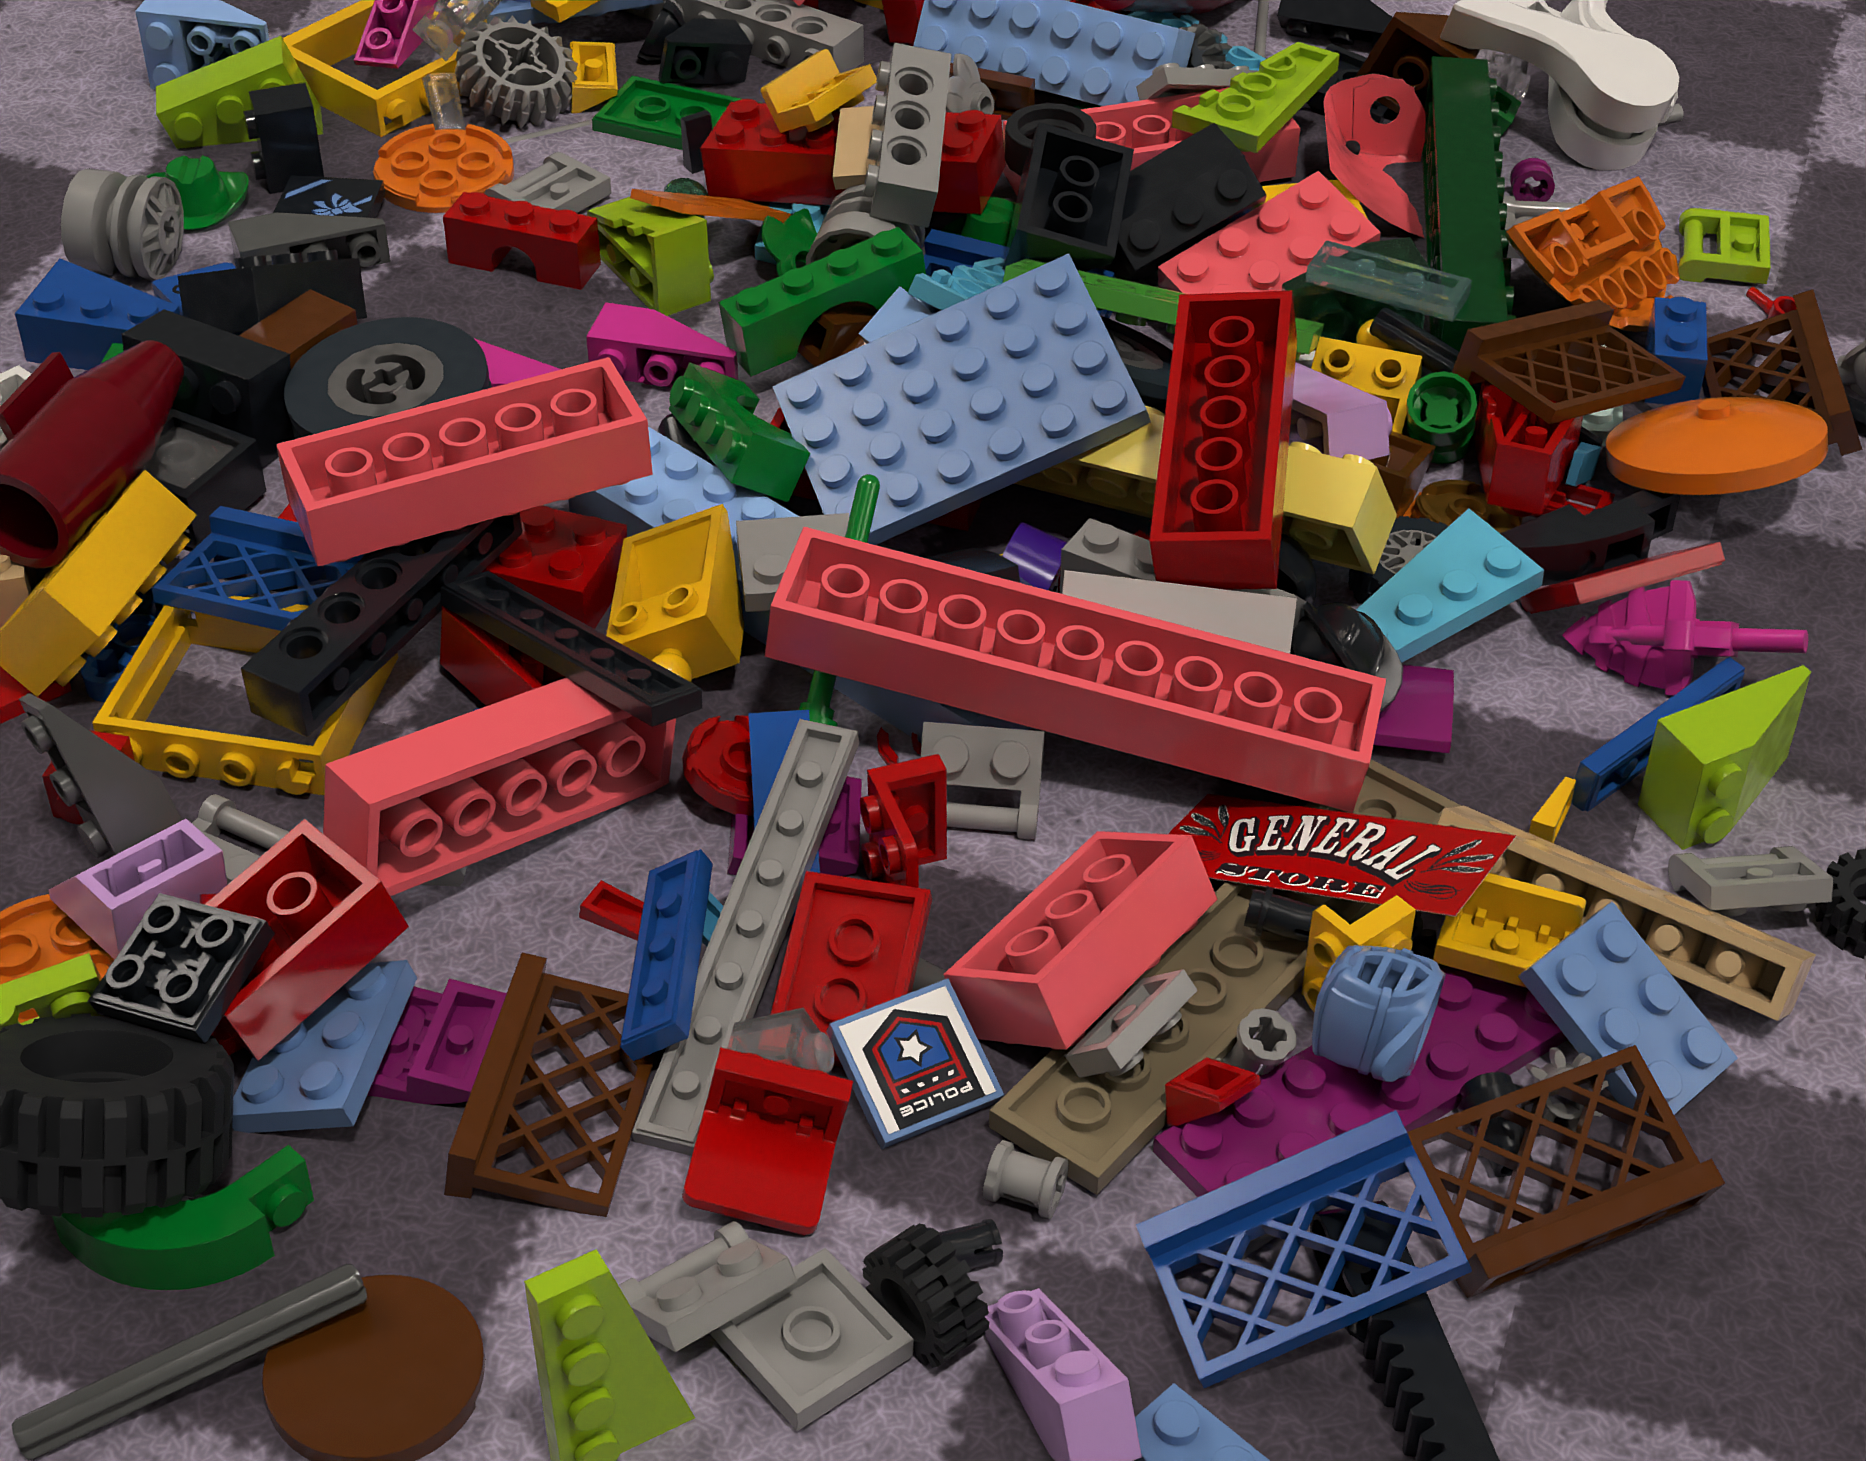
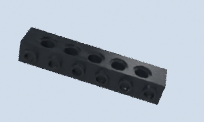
M520 512L468 525L456 531H446L413 540L402 546H392L364 554L361 560L339 580L330 585L318 599L298 617L291 620L286 628L241 667L251 713L309 737L442 610L440 587L444 586V584L481 573L522 534Z

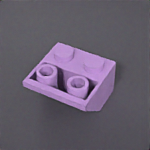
M184 819L49 889L50 899L115 960L142 920L144 913L159 893L200 903V894H217L227 886L223 851L191 822Z

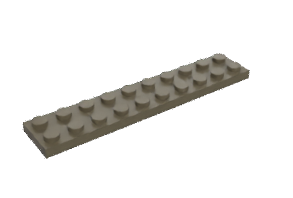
M1371 759L1353 813L1437 825L1444 808L1461 805ZM1310 801L1304 806L1309 808L1351 813ZM1226 881L1215 892L1218 900L1198 919L1197 925L1179 937L1161 955L1160 962L1155 967L1145 971L1124 992L1125 996L1143 978L1181 969L1185 970L1198 990L1179 1009L1182 1014L1181 1019L1166 1032L1152 1037L1141 1048L1144 1053L1141 1061L1127 1072L1112 1077L1106 1072L1079 1078L1065 1057L1077 1044L1069 1047L1067 1050L1052 1049L989 1110V1128L1035 1157L1051 1162L1055 1157L1068 1159L1069 1169L1067 1177L1098 1195L1167 1124L1165 1084L1206 1057L1222 1062L1237 1042L1238 1025L1242 1019L1248 1016L1250 1011L1261 1008L1277 1011L1303 984L1308 943L1263 931L1261 937L1255 935L1256 929L1244 926L1253 889L1266 892L1267 887ZM1275 888L1273 891L1274 895L1319 907L1326 905L1349 924H1352L1379 906L1378 904ZM1113 1007L1107 1009V1010L1085 1031V1032H1086V1033H1085V1036L1099 1023V1021H1100Z

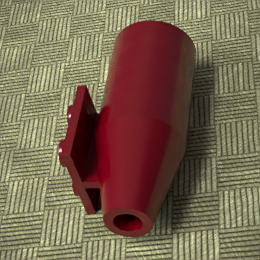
M154 340L143 341L76 377L72 375L61 352L51 353L0 406V427L8 440V443L0 450L1 555L9 556L10 560L15 563L33 568H47L60 563L151 459L184 377L182 361L170 347Z

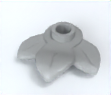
M955 54L953 60L954 76L949 78L946 111L961 113L967 110H980L985 114H993L994 99L988 86L981 82L977 65L968 55Z

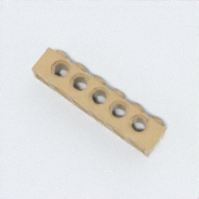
M1457 806L1443 809L1437 825L1516 835L1515 839L1489 873L1584 898L1586 906L1581 924L1613 901L1671 975L1776 1021L1781 1020L1792 1012L1816 954L1717 912L1710 911L1703 906L1469 807Z

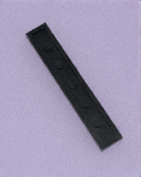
M490 571L447 583L440 587L443 607L652 727L702 709V689L697 685Z

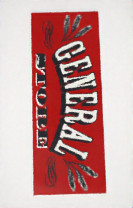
M1207 794L1169 832V834L1192 835L1210 879L1262 887L1269 886L1275 889L1382 905L1398 895L1416 911L1455 917L1516 837V835L1213 794Z

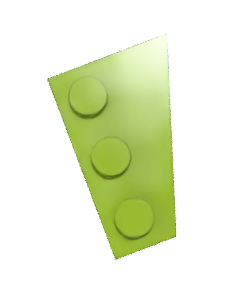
M282 36L156 86V115L177 149L257 141V139L249 140L243 111L252 110L249 91L306 83L314 108L317 134H323L321 106Z
M630 197L587 210V216L597 218L601 260L649 309H654L668 316L711 301L710 283L714 280V272L709 261L706 219L692 214H682L662 207L652 206Z

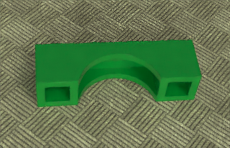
M899 227L879 232L874 237L846 249L836 250L829 256L801 268L791 269L784 273V275L758 286L746 288L738 294L718 302L726 345L737 352V362L750 377L794 359L797 356L801 339L806 330L826 310L841 303L860 301L872 305L879 311L899 286L908 292L915 275L926 274L923 250Z
M689 362L684 375L678 377L672 386L669 398V411L731 483L789 502L811 453L802 444L794 440L791 433L753 414L760 399L744 382Z

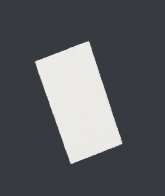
M1064 570L1062 591L1064 595L1290 654L1297 598Z

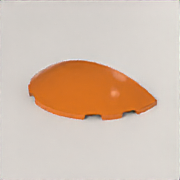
M1639 176L1599 191L1585 203L1563 212H1560L1558 208L1514 225L1506 231L1505 237L1514 250L1548 287L1572 305L1601 300L1615 309L1609 325L1624 331H1647L1654 298H1664L1667 284H1676L1680 279L1676 255L1668 248H1663L1659 239L1660 232L1666 226ZM1669 295V296H1667V297H1665V298L1671 299V298H1673V297H1672L1671 295Z

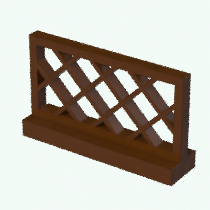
M1813 289L1793 295L1796 310L1707 338L1708 361L1705 376L1711 398L1750 397L1784 401L1792 391L1806 393L1805 397L1797 405L1816 412L1825 420L1828 427V445L1837 443L1841 456L1863 450ZM1792 330L1780 344L1767 342L1771 336ZM1727 350H1738L1730 360L1712 357V355ZM1754 354L1767 356L1759 367L1746 365ZM1784 360L1798 363L1789 374L1775 371ZM1733 377L1747 379L1737 390L1724 387ZM1763 383L1776 386L1767 398L1754 395Z
M1601 300L1468 329L1452 373L1458 374L1467 380L1470 385L1488 381L1548 424L1678 391L1681 389L1686 377L1610 327L1609 323L1615 309Z
M522 952L448 1153L444 1195L471 1199L474 1189L477 1188L580 1214L607 1217L658 1051L644 1056L640 1060L632 1061L620 1047L622 1036L612 1022L625 1017L629 993L545 973L547 958ZM554 998L579 1004L587 1015L561 1025L549 1008ZM543 1026H544V1028H545L547 1031L544 1032V1033H541V1030H542V1028H543ZM598 1029L611 1047L585 1058L572 1039ZM558 1045L571 1064L544 1075L532 1056ZM622 1061L635 1078L633 1081L609 1091L596 1071ZM527 1076L530 1081L523 1084L524 1079ZM582 1078L595 1097L568 1108L555 1088ZM541 1095L554 1115L527 1126L515 1110V1105ZM627 1100L625 1110H623L620 1103ZM606 1111L619 1129L617 1132L593 1142L579 1122ZM509 1126V1128L512 1130V1133L505 1135L507 1128ZM565 1129L578 1149L551 1160L537 1140ZM522 1146L537 1166L521 1174L494 1168L497 1157ZM611 1152L609 1161L607 1162L603 1155ZM589 1162L602 1179L599 1193L570 1187L561 1174Z
M1636 1045L1407 1132L1472 1269V1272L1456 1279L1460 1289L1467 1298L1700 1205L1725 1184L1712 1159L1702 1163L1699 1162ZM1624 1069L1637 1093L1633 1109L1600 1096L1605 1075ZM1591 1081L1588 1090L1579 1087V1085ZM1557 1094L1583 1105L1576 1132L1542 1118L1548 1097ZM1533 1103L1531 1113L1521 1109ZM1595 1111L1628 1125L1621 1151L1587 1137ZM1499 1116L1526 1128L1518 1155L1483 1140L1490 1119ZM1475 1126L1473 1135L1462 1131ZM1640 1130L1662 1139L1674 1163L1658 1168L1634 1158L1633 1153ZM1537 1133L1571 1147L1563 1174L1529 1160ZM1442 1139L1467 1150L1459 1178L1436 1169L1424 1145ZM1582 1153L1616 1167L1610 1189L1600 1191L1575 1180ZM1478 1155L1513 1170L1505 1198L1470 1183ZM1628 1172L1638 1176L1635 1179L1625 1182ZM1524 1175L1558 1190L1552 1212L1542 1215L1516 1203ZM1447 1191L1454 1193L1452 1200ZM1570 1195L1580 1199L1567 1205ZM1465 1198L1500 1213L1492 1236L1474 1243L1472 1242L1459 1216ZM1511 1218L1522 1223L1508 1229Z

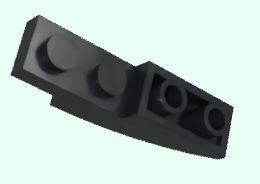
M1644 489L1603 508L1595 509L1586 515H1583L1572 505L1568 504L1500 534L1544 569L1542 586L1552 585L1648 558L1651 540L1673 531L1681 494L1661 493Z

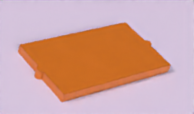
M632 189L630 197L652 206L662 207L682 214L764 221L766 216H771L781 223H784L791 216L787 212L734 198Z

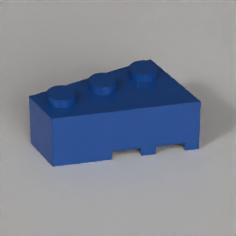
M59 258L15 312V317L26 361L42 363L51 353L61 352L69 368L89 370L101 364L112 343L123 344L122 333L163 309L179 315L180 310L178 305Z

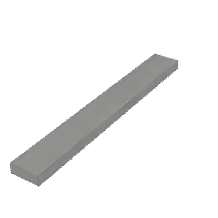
M799 719L699 965L689 1037L666 1047L633 1128L634 1142L692 1156L720 1047L738 1052L742 1048L799 901L805 872L811 870L858 749V731Z

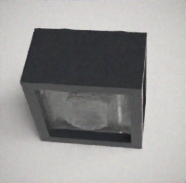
M172 408L151 459L126 486L127 488L146 470L191 509L197 516L183 534L190 539L186 546L193 549L211 533L209 516L219 506L244 511L266 492L256 439Z

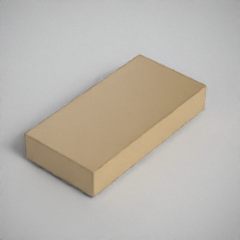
M874 106L840 108L833 168V181L836 190L864 184L868 164H876V160L867 159L872 129H880L879 125L871 124Z

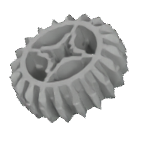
M513 15L507 22H503L496 16L489 24L480 21L474 30H468L467 35L463 38L461 47L458 48L455 59L457 61L455 81L460 83V94L469 97L471 108H484L485 118L492 115L500 117L502 126L508 120L515 121L520 129L527 121L539 127L544 119L554 121L559 112L564 113L570 105L572 82L577 80L574 72L577 70L578 64L573 61L572 49L563 47L562 37H550L548 26L541 29L533 27L531 19L526 24L518 23Z

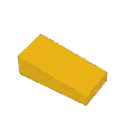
M1565 777L1531 820L1530 834L1554 843L1572 803L1576 784L1575 779Z

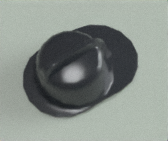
M1306 602L1303 605L1305 616L1300 619L1293 631L1291 646L1294 655L1385 678L1386 683L1380 709L1381 713L1395 700L1403 681V666L1394 647L1375 621L1364 612L1356 611L1350 605L1337 602L1322 604L1318 607L1310 602Z

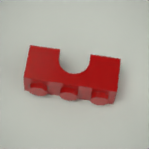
M463 192L443 215L448 263L493 272L512 247H515L527 254L532 260L536 270L537 281L578 290L584 288L601 265L596 217L577 214L572 210H555L535 206L526 201H509L489 197L481 192Z

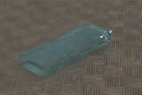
M1325 241L1307 266L1306 282L1452 322L1470 296L1472 280L1469 278L1331 241Z

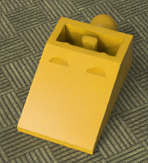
M1374 319L1368 320L1359 328L1356 343L1320 337L1311 369L1387 401V408L1392 417V431L1406 436L1407 399L1410 389L1418 379L1422 378V356L1394 351L1395 348L1370 333V326Z
M720 504L624 538L606 636L689 682L694 678L739 664L744 619L728 511L724 505Z

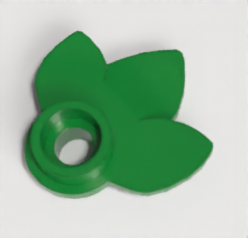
M804 208L795 212L784 223L771 216H766L764 219L762 239L766 250L777 262L778 276L784 275V273L791 269L801 268L806 265V256L817 235L808 209Z

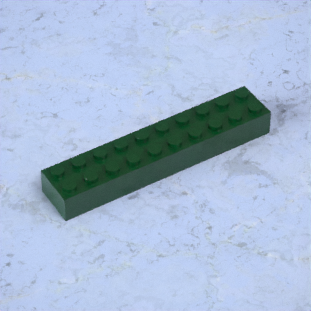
M1432 56L1424 109L1426 128L1425 143L1422 151L1429 332L1460 352L1468 329L1516 319V315H1511L1514 288L1509 286L1511 258H1507L1509 241L1505 237L1506 231H1508L1505 230L1507 204L1503 203L1505 178L1501 177L1503 152L1499 151L1501 127L1497 126L1499 103L1495 102L1497 79L1489 78L1488 59Z

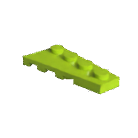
M1296 42L1260 62L1258 72H1242L1231 78L1230 87L1219 93L1211 89L1200 95L1199 104L1193 108L1182 105L1172 111L1171 127L1195 134L1215 123L1240 151L1257 153L1338 71L1340 54Z
M597 1249L524 1281L551 1461H616L621 1453L695 1418Z

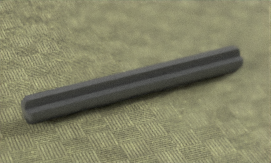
M344 1264L16 1418L12 1423V1431L18 1448L27 1460H34L364 1304L368 1299L367 1291L358 1270L353 1264Z

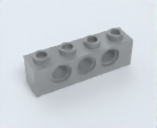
M894 43L890 61H880L875 90L883 91L884 95H876L871 124L879 125L880 129H872L867 159L876 160V164H868L863 194L872 196L869 217L929 227L939 187L951 64L950 53Z

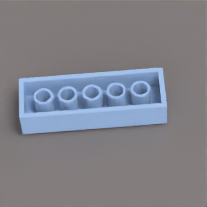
M924 0L913 46L950 53L951 63H953L955 54L968 55L973 59L977 68L1034 78L1035 89L1100 106L1139 101L1136 86L1153 75V69L1160 65L1178 63L1179 67L1187 68L1196 33L1066 0Z

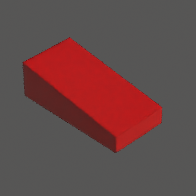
M601 880L581 903L579 918L638 941L644 902Z

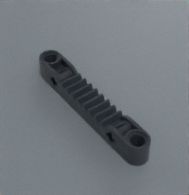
M1383 1200L1373 1202L1388 1207ZM1338 1208L1316 1212L1310 1223V1232L1338 1241L1351 1211ZM1366 1216L1353 1246L1385 1256L1398 1226ZM1406 1246L1400 1262L1415 1266ZM1312 1249L1323 1276L1332 1255ZM1346 1260L1333 1291L1350 1297H1356L1370 1291L1379 1270ZM1393 1275L1391 1281L1399 1277ZM1427 1292L1345 1327L1350 1335L1364 1343L1363 1355L1365 1359L1375 1360L1372 1377L1374 1382L1385 1384L1382 1398L1384 1406L1395 1408L1392 1422L1394 1431L1405 1432L1402 1447L1404 1455L1416 1457L1415 1461H1500Z

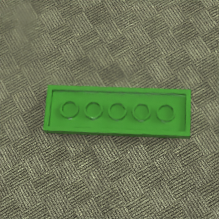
M1024 259L1010 264L1005 268L1003 283L1046 263ZM1077 270L1097 310L1105 309L1117 312L1116 321L1135 326H1146L1147 321L1167 323L1166 332L1175 334L1179 294L1186 293ZM1295 317L1297 332L1296 360H1299L1300 355L1310 354L1317 347L1319 338L1322 335L1323 323Z

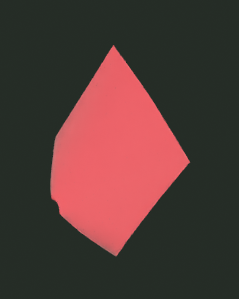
M1380 74L1362 75L1342 80L1330 86L1323 101L1330 171L1373 213L1390 224L1424 238L1417 211L1410 203L1407 193L1397 185L1391 176L1383 171L1384 167L1389 164L1421 161L1425 143L1426 114L1423 105L1415 93L1414 87L1408 85L1403 79H1395ZM1384 96L1396 99L1400 107L1396 119L1387 124H1380L1371 118L1370 109L1374 101ZM1346 142H1358L1360 145L1359 154L1352 153L1346 147Z

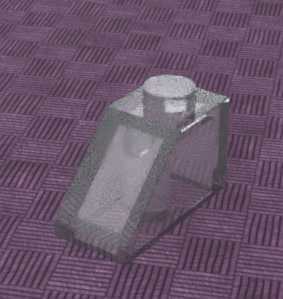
M438 0L412 30L441 58L447 61L462 45V42L478 28L502 0Z

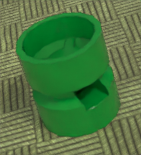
M1442 371L1430 373L1418 379L1410 389L1407 399L1406 436L1436 446L1431 463H1454L1464 458L1472 448L1475 438L1477 400L1475 391L1470 383L1458 374Z

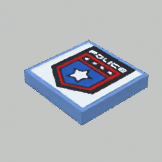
M949 979L832 1022L827 1028L828 1037L848 1080L853 1081L852 1088L881 1149L994 1105L1005 1096Z

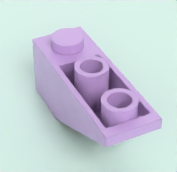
M1039 1288L1032 1291L1022 1290L1008 1293L1001 1297L996 1304L988 1306L989 1314L985 1318L990 1323L989 1329L985 1331V1337L1048 1454L1054 1461H1134L1142 1458L1128 1378Z

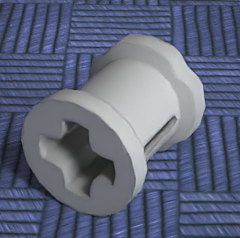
M1261 1008L1250 1011L1248 1016L1242 1019L1238 1025L1237 1042L1222 1062L1255 1072V1074L1261 1064H1263L1258 1075L1268 1074L1294 1050L1297 1036L1293 1025L1274 1010ZM1261 1025V1028L1258 1031L1257 1035L1255 1036V1038H1253L1258 1027Z
M1002 1140L997 1144L989 1162L983 1187V1197L985 1200L996 1202L1002 1197L1038 1208L1040 1217L1051 1219L1065 1189L1069 1169L1068 1159L1055 1157L1052 1162L1015 1151L1012 1142Z

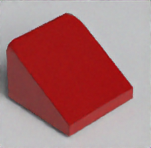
M1208 1057L1204 1058L1165 1084L1168 1126H1179L1222 1111L1261 1085L1260 1075Z

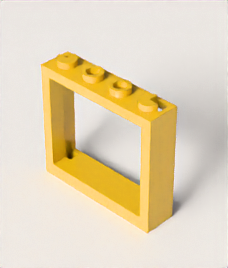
M375 0L358 1L284 37V42L320 106L379 137H383L461 96L460 83L455 81V68L457 64L455 59L458 49L378 90L331 67V65L356 54ZM445 0L436 28L431 34L461 47L463 38L467 35L468 30H474L480 21L487 23V19ZM384 117L391 119L392 122L385 125Z
M234 595V596H231V597H228V598L236 599V600H240V601H241V600H246V599H251V598H249V597H242V596H235V595ZM296 604L280 610L296 612L305 610L309 606ZM164 605L93 720L94 731L129 736L135 762L147 770L168 772L178 778L195 776L222 780L239 787L250 784L277 788L294 795H301L303 793L325 795V765L350 754L399 657L398 652L326 720L313 746L145 722L191 644L257 653L281 632L195 612L196 619H192L191 612L195 611ZM299 759L313 761V763L299 761Z

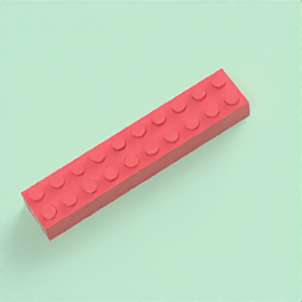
M803 527L770 605L765 657L1351 813L1354 811L1370 764L1386 683L1385 678L808 527Z

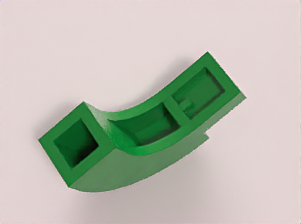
M287 1145L226 1188L205 1197L179 1201L178 1204L165 1208L158 1206L144 1208L143 1213L130 1215L114 1212L103 1213L102 1217L81 1218V1214L63 1213L61 1217L52 1216L60 1242L79 1261L97 1274L131 1287L150 1290H182L226 1281L242 1275L274 1257L275 1254L269 1232L277 1226L285 1227L296 1221L302 1215L306 1206L314 1201L306 1160L291 1146Z

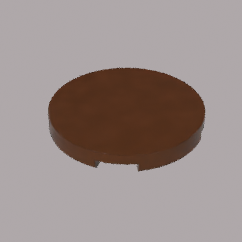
M402 1275L361 1277L368 1298L364 1304L268 1349L263 1366L262 1383L269 1415L282 1439L293 1450L310 1461H416L450 1440L463 1427L475 1410V1400L481 1389L486 1360L481 1333L467 1307L453 1294L434 1283Z

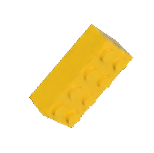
M144 470L113 501L66 557L50 569L0 628V666L36 697L54 680L64 687L86 663V660L81 655L84 652L92 657L98 655L118 632L110 624L117 623L121 625L143 600L136 593L141 592L144 595L166 572L167 569L159 562L163 560L168 565L189 543L190 539L183 532L197 515L149 472Z

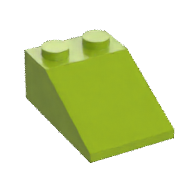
M1801 665L1657 720L1638 806L1682 850L1702 842L1713 844L1723 839L1734 828L1786 760L1811 675V671L1807 667Z

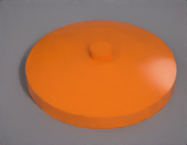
M1717 397L1684 401L1642 412L1614 427L1608 434L1605 442L1607 467L1610 473L1620 481L1649 491L1683 495H1714L1751 491L1798 478L1821 464L1828 453V427L1825 420L1816 412L1784 401L1750 397Z

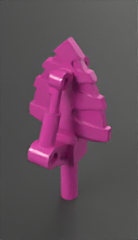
M1685 580L1670 581V586L1645 591V587L1630 590L1628 597L1615 603L1612 600L1605 601L1598 606L1596 614L1586 619V616H1582L1562 634L1581 655L1587 652L1595 658V665L1601 670L1608 672L1609 669H1612L1623 675L1624 682L1639 687L1643 683L1665 689V695L1674 696L1690 684L1693 677L1694 658H1698V656L1738 657V651L1806 653L1808 648L1807 630L1739 628V623L1700 621V619H1696L1697 601L1691 582Z

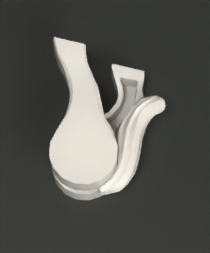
M1460 0L1453 5L1440 35L1442 40L1466 48L1487 49L1512 54L1532 63L1549 75L1548 115L1556 143L1567 156L1583 166L1596 170H1620L1637 164L1650 146L1657 132L1658 123H1665L1678 98L1677 91L1680 77L1673 61L1660 48L1647 40L1635 38L1618 26L1606 12L1608 0H1572L1562 12L1549 7L1545 0Z

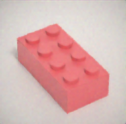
M1317 171L1158 266V287L1186 294L1292 290L1295 317L1301 318L1378 270L1381 232L1331 182Z
M1097 831L943 975L945 979H949L977 1039L1004 1042L1006 1044L1049 1047L1054 1050H1067L1081 1041L1085 1036V1031L1107 1009L1115 1006L1123 998L1124 992L1145 971L1155 967L1160 962L1161 955L1179 937L1192 930L1197 925L1198 919L1218 900L1192 835Z

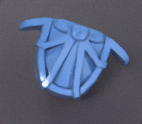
M1347 946L1330 967L1317 996L1312 1032L1313 1053L1339 1065L1357 1069L1360 1074L1368 1075L1371 1072L1374 1079L1393 1082L1398 1078L1408 1077L1411 1075L1423 1049L1446 974L1440 970L1436 961L1413 954V951L1406 948L1398 950L1379 946Z

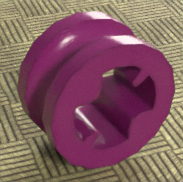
M1528 158L1516 164L1511 171L1510 183L1513 195L1517 201L1546 202L1553 195L1555 182L1551 167L1546 161L1539 158ZM1533 177L1535 181H1540V184L1532 188L1529 183H1525V180Z

